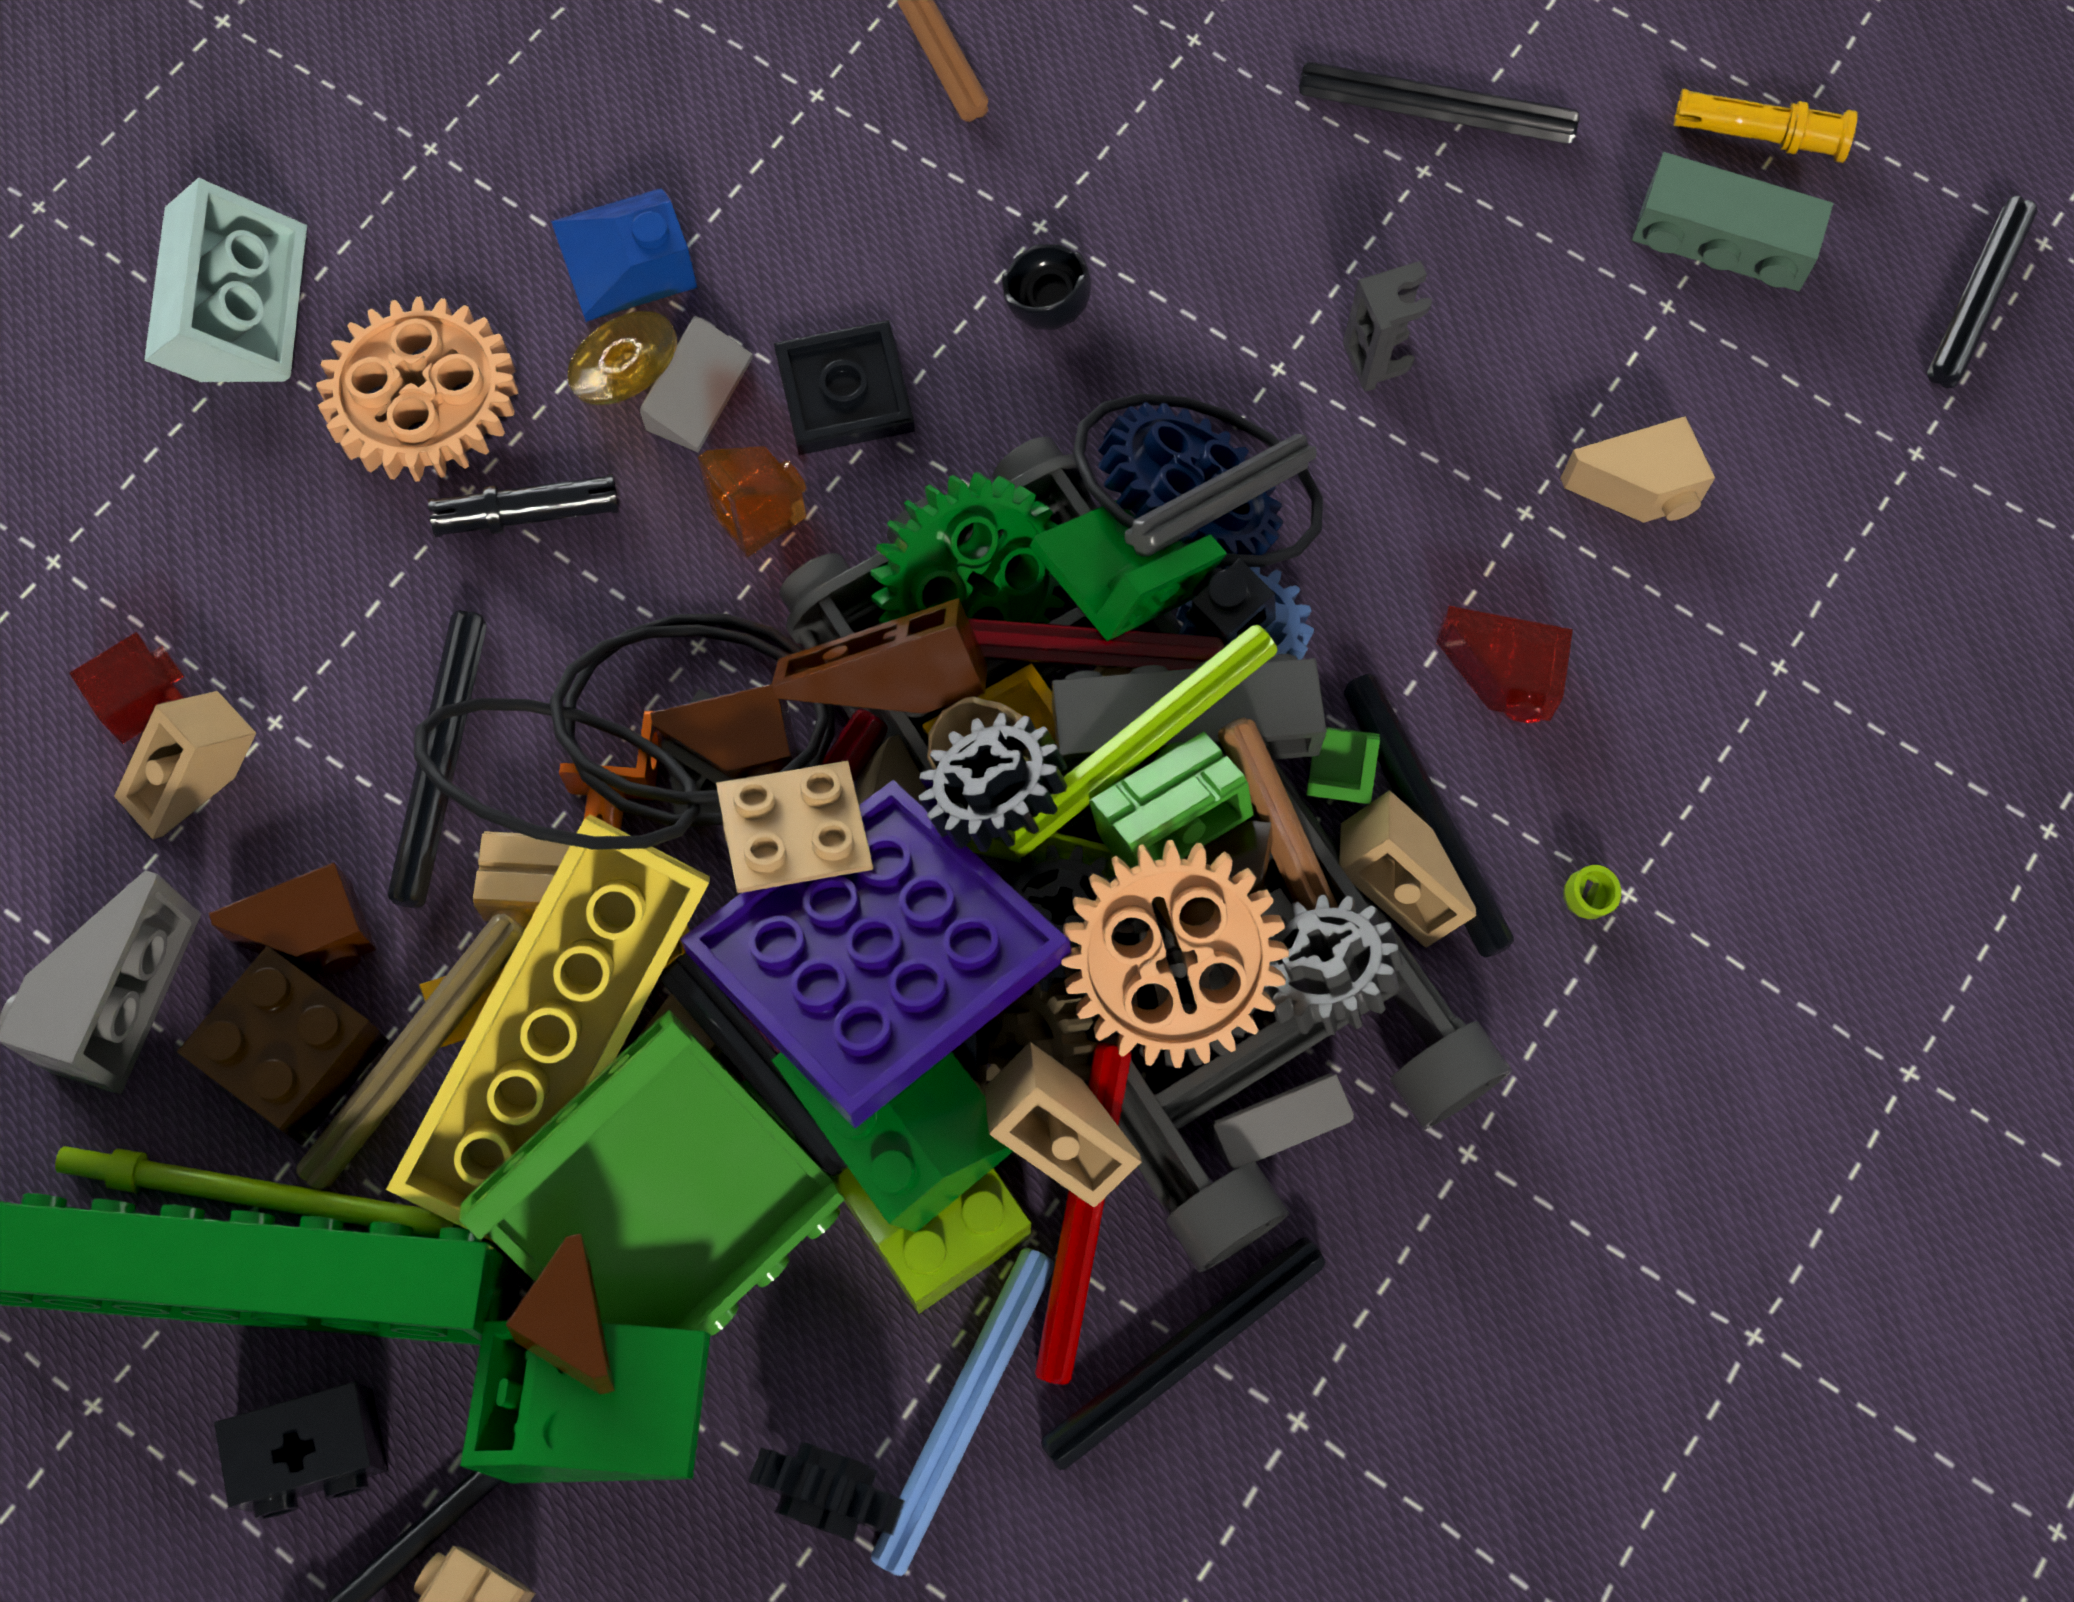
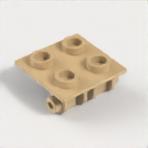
M848 761L716 783L725 840L728 844L737 894L873 870Z

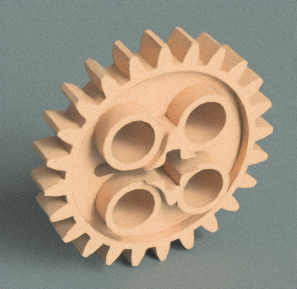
M416 297L412 310L403 312L400 304L393 300L390 304V316L382 318L375 310H368V318L371 325L366 329L350 322L347 325L353 337L350 343L340 340L332 341L331 345L339 360L330 359L322 360L321 366L328 379L317 382L316 387L324 400L318 407L328 423L326 427L334 441L341 444L350 460L360 456L362 463L369 472H373L383 463L389 478L395 480L405 466L408 467L414 480L420 481L425 466L433 465L439 477L443 478L446 476V461L454 459L461 467L466 469L469 467L466 451L473 448L482 454H488L489 449L483 438L485 434L503 437L505 431L498 417L514 416L515 411L509 397L518 394V388L512 375L516 370L511 356L507 353L508 351L500 334L493 335L488 320L483 317L474 322L470 309L466 305L462 306L452 315L446 299L441 298L433 311H427L422 298ZM427 348V350L420 354L412 355L419 349ZM469 383V385L464 387L463 389L455 391L452 390L455 386L459 384ZM384 386L375 393L367 394L375 387ZM425 422L417 429L407 430L414 423Z
M1167 840L1163 859L1154 861L1148 849L1142 844L1138 846V866L1130 869L1119 857H1113L1112 864L1117 878L1112 882H1108L1104 878L1092 874L1089 879L1097 895L1095 901L1081 897H1075L1072 901L1076 912L1085 920L1084 923L1071 922L1064 923L1063 925L1064 935L1072 942L1079 944V946L1071 948L1072 954L1062 959V965L1081 969L1064 980L1067 994L1088 993L1076 1005L1077 1015L1080 1019H1085L1100 1014L1093 1028L1095 1037L1099 1041L1110 1036L1115 1031L1119 1032L1117 1039L1119 1055L1124 1057L1139 1043L1142 1044L1145 1063L1149 1066H1152L1157 1059L1161 1049L1169 1050L1175 1068H1181L1185 1049L1195 1048L1204 1064L1209 1063V1043L1218 1040L1227 1050L1233 1052L1236 1050L1235 1041L1231 1033L1233 1029L1239 1026L1254 1035L1259 1031L1250 1014L1253 1008L1263 1011H1274L1276 1006L1271 997L1264 991V987L1285 985L1286 979L1280 970L1270 965V962L1289 957V951L1284 943L1268 940V938L1282 931L1285 925L1279 915L1260 916L1271 906L1274 900L1268 890L1257 891L1248 895L1256 880L1255 875L1249 868L1240 871L1232 878L1229 877L1233 860L1228 853L1223 852L1210 866L1206 864V852L1202 843L1196 842L1188 858L1180 859L1173 840ZM1160 896L1164 898L1174 934L1182 949V961L1196 1002L1195 1008L1191 1011H1186L1182 1007L1177 985L1169 962L1166 959V949L1152 907V900L1155 897ZM1195 897H1205L1215 902L1216 908L1213 916L1202 925H1188L1179 919L1181 908L1187 901ZM1126 918H1139L1149 924L1147 936L1136 945L1125 946L1112 938L1115 926ZM1214 963L1231 965L1235 972L1227 986L1221 989L1210 990L1199 984L1201 973L1208 966ZM1156 983L1163 985L1169 990L1167 999L1161 1006L1155 1009L1145 1010L1138 1008L1132 1003L1134 993L1145 984Z

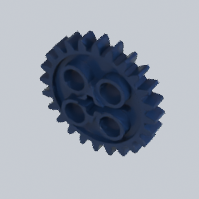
M1144 402L1139 410L1132 406L1128 407L1122 416L1119 415L1103 437L1105 440L1098 448V452L1104 456L1099 462L1098 468L1109 474V477L1103 484L1104 487L1121 493L1116 503L1122 509L1132 510L1136 515L1134 518L1137 519L1246 461L1245 457L1249 450L1246 447L1233 448L1229 444L1230 433L1224 431L1219 435L1211 431V424L1207 418H1204L1200 424L1193 422L1189 411L1185 408L1175 416L1166 403H1162L1156 411L1150 404ZM1274 486L1178 541L1190 544L1211 534L1227 554L1264 555L1280 536L1277 531L1284 522L1276 515L1282 508V503L1269 497L1276 487ZM1218 565L1216 568L1222 567L1224 569L1226 566Z

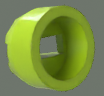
M1589 865L1576 871L1569 877L1564 885L1563 899L1568 910L1578 917L1597 919L1617 908L1621 900L1622 891L1618 878L1611 870L1601 865ZM1587 880H1589L1594 884L1588 891L1587 897L1584 901L1582 898V894Z

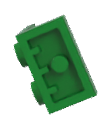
M1102 506L1037 534L1031 542L1030 548L1105 640L1109 641L1191 601L1195 597L1194 590L1200 581L1216 569L1227 554L1214 537L1210 534L1186 546L1182 541H1178L1167 547L1164 551L1160 550L1149 557H1141L1136 555L1133 545L1126 544L1125 531L1128 528L1120 524ZM1123 509L1128 515L1133 518L1135 517L1129 509Z

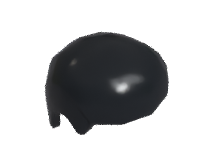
M1036 244L1018 254L1007 272L1003 273L1002 286L1004 298L1016 319L1035 330H1057L1075 321L1087 306L1091 293V277L1086 262L1080 252H1072L1069 248L1060 244Z

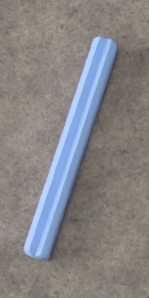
M1026 1247L1021 1250L899 1497L905 1503L894 1534L881 1533L871 1553L873 1563L882 1569L898 1576L906 1573L1054 1270V1261L1047 1255Z

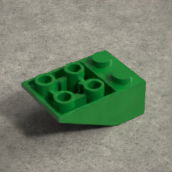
M509 1320L484 1322L461 1467L509 1483L693 1479L710 1333L698 1330L602 1323L615 1391L600 1395L516 1343L506 1326Z

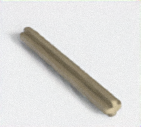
M497 914L490 919L297 1164L296 1173L308 1185L321 1190L333 1184L502 970L525 931L516 920L505 914Z

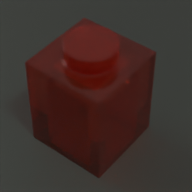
M137 632L69 673L98 719L122 744L145 730L157 704L185 698L176 685V682L185 676L170 653L163 645L152 651Z

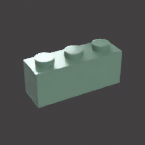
M1663 152L1649 184L1631 241L1650 246L1661 253H1674L1706 263L1709 267L1717 270H1729L1756 278L1769 286L1785 287L1799 292L1818 260L1834 203Z

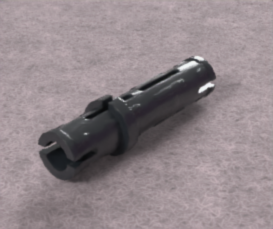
M613 474L506 490H498L497 485L483 486V493L439 499L429 498L428 500L429 511L433 512V515H430V521L436 538L448 534L489 529L493 535L504 533L507 526L610 512L613 514L619 513Z

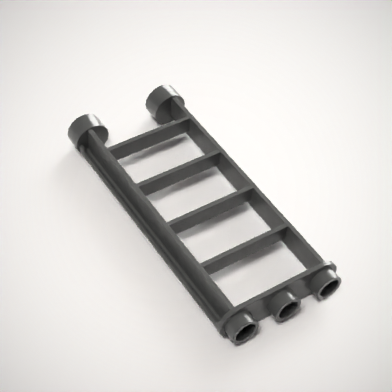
M1038 437L1021 444L1000 461L992 475L993 482L999 475L1015 484V489L1021 485L1035 494L1034 502L1040 501L1053 511L1052 514L1056 513L1062 523L1098 508L1086 489L1073 454L1063 455L1050 437ZM927 498L921 499L915 504L923 508L928 504ZM905 509L894 521L906 525L911 518ZM974 523L965 526L961 530L957 538V545L965 543L971 537ZM888 528L887 539L891 544H894L898 536ZM1003 529L998 531V535L1003 534ZM830 553L806 562L790 574L782 584L779 595L790 612L787 618L786 629L797 644H802L806 650L854 634L850 629L852 626L883 610L872 601L871 595L887 586L878 582L870 574L872 569L887 566L889 559L883 554L878 553L850 568L842 555ZM936 577V578L930 580L926 585H928V584H930L931 582H933V581L939 579V577ZM1079 607L1048 623L1095 627ZM1171 611L1136 627L1138 631L1178 634L1182 628ZM986 658V688L1031 663L1042 679L1069 664ZM841 705L850 719L855 711L861 708L871 712L888 726L886 735L874 753L889 737L899 734L919 772L933 770L927 759L928 738L923 732L922 724L940 715L941 711L944 710L943 708L921 714ZM1272 760L1338 906L1346 896L1353 897L1358 914L1372 905L1377 908L1381 924L1388 923L1379 907L1352 884L1339 865V850L1275 760ZM1129 772V773H1128L1127 775H1125V776H1128V777H1129L1130 775L1134 774L1135 772ZM961 802L955 803L958 807L965 809ZM1090 804L1056 832L1066 835L1093 819ZM1271 852L1263 890H1268L1283 881ZM975 853L1000 877L1004 869L1007 870L1017 864L1016 862ZM1156 917L1157 924L1163 939L1164 925ZM1139 918L1131 922L1130 924L1134 925L1133 941L1131 944L1122 945L1130 946L1139 943V933L1144 930L1148 932L1149 924ZM1393 929L1402 958L1403 968L1395 971L1399 983L1398 992H1381L1384 1002L1393 997L1427 1046V1049L1399 1069L1390 1078V1082L1423 1130H1426L1446 1120L1480 1098L1504 1080L1512 1072V1069L1478 1021L1466 1025L1461 1018L1456 1017ZM1081 993V994H1079V995L1081 996V999H1082V998H1083L1085 995H1087L1088 993ZM1368 1008L1360 1012L1361 1016L1370 1010ZM1100 1014L1092 1016L1093 1024L1085 1031L1088 1041H1093L1097 1044L1110 1043L1117 1045V1037L1114 1033L1100 1041L1095 1037L1093 1028ZM1294 1016L1282 1024L1275 1021L1236 1045L1235 1051L1230 1052L1228 1050L1222 1057L1218 1056L1155 1096L1131 1060L1119 1128L1139 1152L1141 1163L1137 1167L1169 1215L1166 1222L1198 1272L1208 1270L1241 1251L1274 1228L1290 1213L1255 1161L1247 1163L1211 1183L1177 1130L1328 1037L1323 1022H1315L1308 1033L1303 1034L1299 1032ZM1347 1019L1338 1021L1336 1031L1349 1024V1021ZM1094 1053L1089 1054L1088 1064L1091 1066L1093 1063ZM1085 1080L1084 1082L1088 1086L1089 1080Z

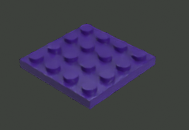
M894 780L859 805L873 870L740 893L680 938L686 954L855 1129L1059 966L1063 958L1072 954L1070 940L967 846L959 849L954 845L949 835L941 837L929 820L925 808Z

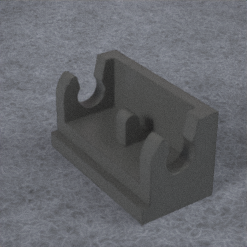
M1421 261L1358 279L1343 346L1364 392L1375 389L1378 382L1405 374L1413 366L1415 360L1413 355H1406L1398 360H1390L1393 347L1408 339L1410 334L1407 327L1408 322L1426 315L1432 305L1431 298H1420L1417 302H1414L1419 284L1423 283L1427 276Z

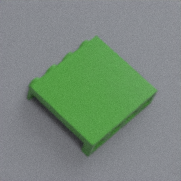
M668 1009L461 1202L459 1221L479 1240L487 1234L534 1281L538 1279L565 1238L581 1233L589 1253L602 1323L706 1331L712 1336L722 1330L732 1320L739 1308L737 1302L754 1285L757 1284L759 1287H765L781 1274L790 1259L787 1254L806 1236L810 1239H815L835 1222L840 1214L838 1206L845 1198L831 1175L822 1168L797 1140Z

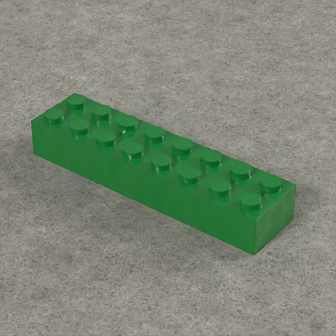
M37 1193L23 1194L21 1204L0 1201V1306L468 1345L481 1344L484 1322L507 1321L515 1265L497 1251L496 1244L482 1241V1239L479 1240L468 1229L441 1228L439 1239L412 1235L413 1227L390 1222H371L369 1233L344 1230L343 1221L317 1216L301 1217L299 1227L274 1224L275 1217L273 1215L244 1210L231 1211L230 1221H220L204 1218L205 1210L182 1205H162L160 1216L135 1212V1204L110 1199H93L90 1210L66 1207L68 1200L65 1198Z

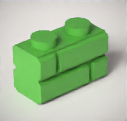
M1205 732L1185 743L1174 742L1167 745L1158 753L1154 762L1129 777L1124 776L1119 781L1110 785L1105 791L1089 800L1100 839L1113 855L1123 860L1130 869L1139 865L1137 856L1139 845L1144 844L1155 861L1163 859L1167 840H1173L1180 859H1183L1190 854L1196 842L1202 843L1204 846L1254 816L1249 785L1245 775L1227 756L1224 757L1221 749Z

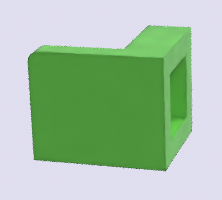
M1326 727L1327 732L1319 756H1312L1306 795L1371 804L1380 734Z

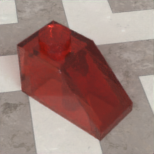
M1448 606L1438 630L1436 642L1489 710L1504 712L1508 718L1523 723H1535L1541 720L1550 721L1564 697L1573 629Z

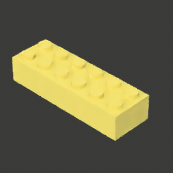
M591 814L583 820L577 832L590 836H631ZM570 846L386 1190L467 1229L459 1221L461 1202L616 1059L709 885L710 876L652 846L645 849L600 850ZM487 1234L483 1237L495 1243Z

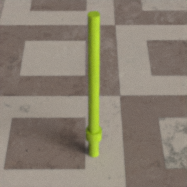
M63 1146L59 1150L55 1161V1169L58 1173L103 1180L109 1189L137 1193L144 1187L305 1216L332 1218L346 1223L369 1227L371 1222L398 1223L413 1227V1234L438 1239L441 1228H459V1225L421 1207L149 1161L146 1153L120 1148L115 1149L112 1154Z

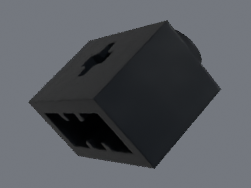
M355 1381L214 1422L228 1508L249 1512L254 1511L255 1520L273 1518L299 1509L297 1498L324 1490L325 1499H335L359 1493L369 1488L367 1477L388 1471L373 1389ZM303 1441L313 1443L316 1452L310 1453L303 1458V1467L293 1465L291 1456L303 1451Z

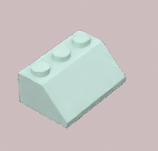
M197 178L165 206L144 361L199 382H285L291 376L307 225L206 180Z

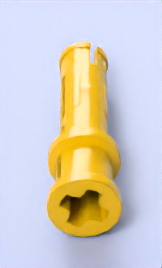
M1682 89L1680 94L1681 101H1678L1675 113L1674 126L1696 128L1780 143V149L1785 150V153L1796 154L1800 149L1833 155L1834 162L1844 163L1853 142L1858 113L1854 110H1846L1842 115L1809 109L1808 102L1798 101L1797 104L1792 103L1790 108Z

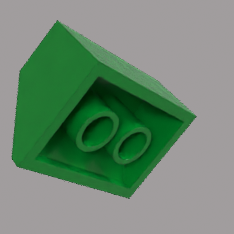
M953 1051L856 1129L781 1052L772 1059L774 1065L890 1225L918 1232L1013 1152L989 1135L985 1093Z

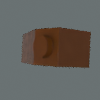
M957 598L780 658L777 662L771 689L776 699L924 714L939 708L946 709L966 697H978L985 694L987 663L961 601Z

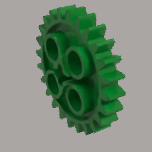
M974 472L968 488L964 481L955 475H951L948 480V492L945 495L930 484L925 486L928 504L923 508L910 500L904 502L906 511L911 518L906 525L893 520H889L887 523L890 530L898 537L894 544H877L876 550L888 558L889 561L887 566L872 569L870 574L878 582L887 586L871 595L874 603L881 609L887 610L878 619L880 624L957 598L960 599L967 618H972L978 610L986 607L983 619L1048 624L1051 621L1044 615L1047 607H1064L1065 602L1053 594L1054 587L1060 586V584L1030 548V544L1037 534L1058 525L1048 521L1053 511L1040 501L1034 502L1036 495L1021 485L1015 489V484L999 475L991 484L990 479L979 472ZM974 523L971 537L965 543L957 545V538L961 530L965 526ZM1000 529H1003L1002 535H998ZM1020 554L1017 567L1011 573L1005 575V568L1008 562L1014 556ZM973 571L976 572L971 581L967 580ZM939 577L936 590L931 595L922 598L925 585L930 580Z

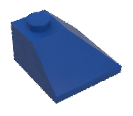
M662 188L551 221L585 322L697 288L685 238L671 200Z

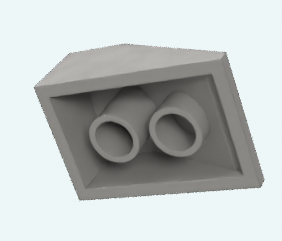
M145 870L24 977L18 992L7 1000L1 1011L0 1043L48 1073L121 1095L201 913L161 876Z

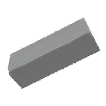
M694 316L641 405L640 413L645 430L699 453L753 359L752 353L706 320Z
M1329 1073L1215 1120L1209 1126L1206 1136L1209 1143L1226 1164L1233 1169H1237L1247 1163L1259 1161L1348 1124L1354 1119V1113L1337 1075L1332 1076V1073Z

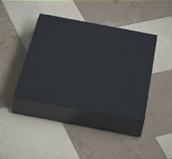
M889 320L774 343L798 455L915 432L913 414Z

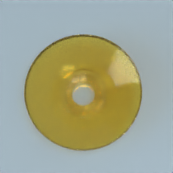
M652 311L631 312L604 323L584 339L570 360L567 370V381L571 390L581 401L593 405L618 403L637 395L654 383L671 363L677 347L676 331L666 317Z

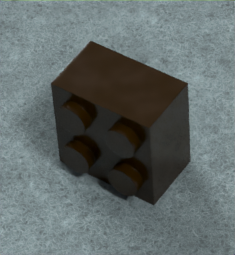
M266 946L178 1049L177 1053L303 1146L389 1040L367 1018L273 949Z

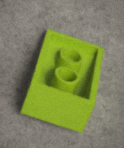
M849 1168L836 1176H831L837 1182L847 1207L918 1314L1031 1238V1222L994 1168L918 1232L888 1224Z

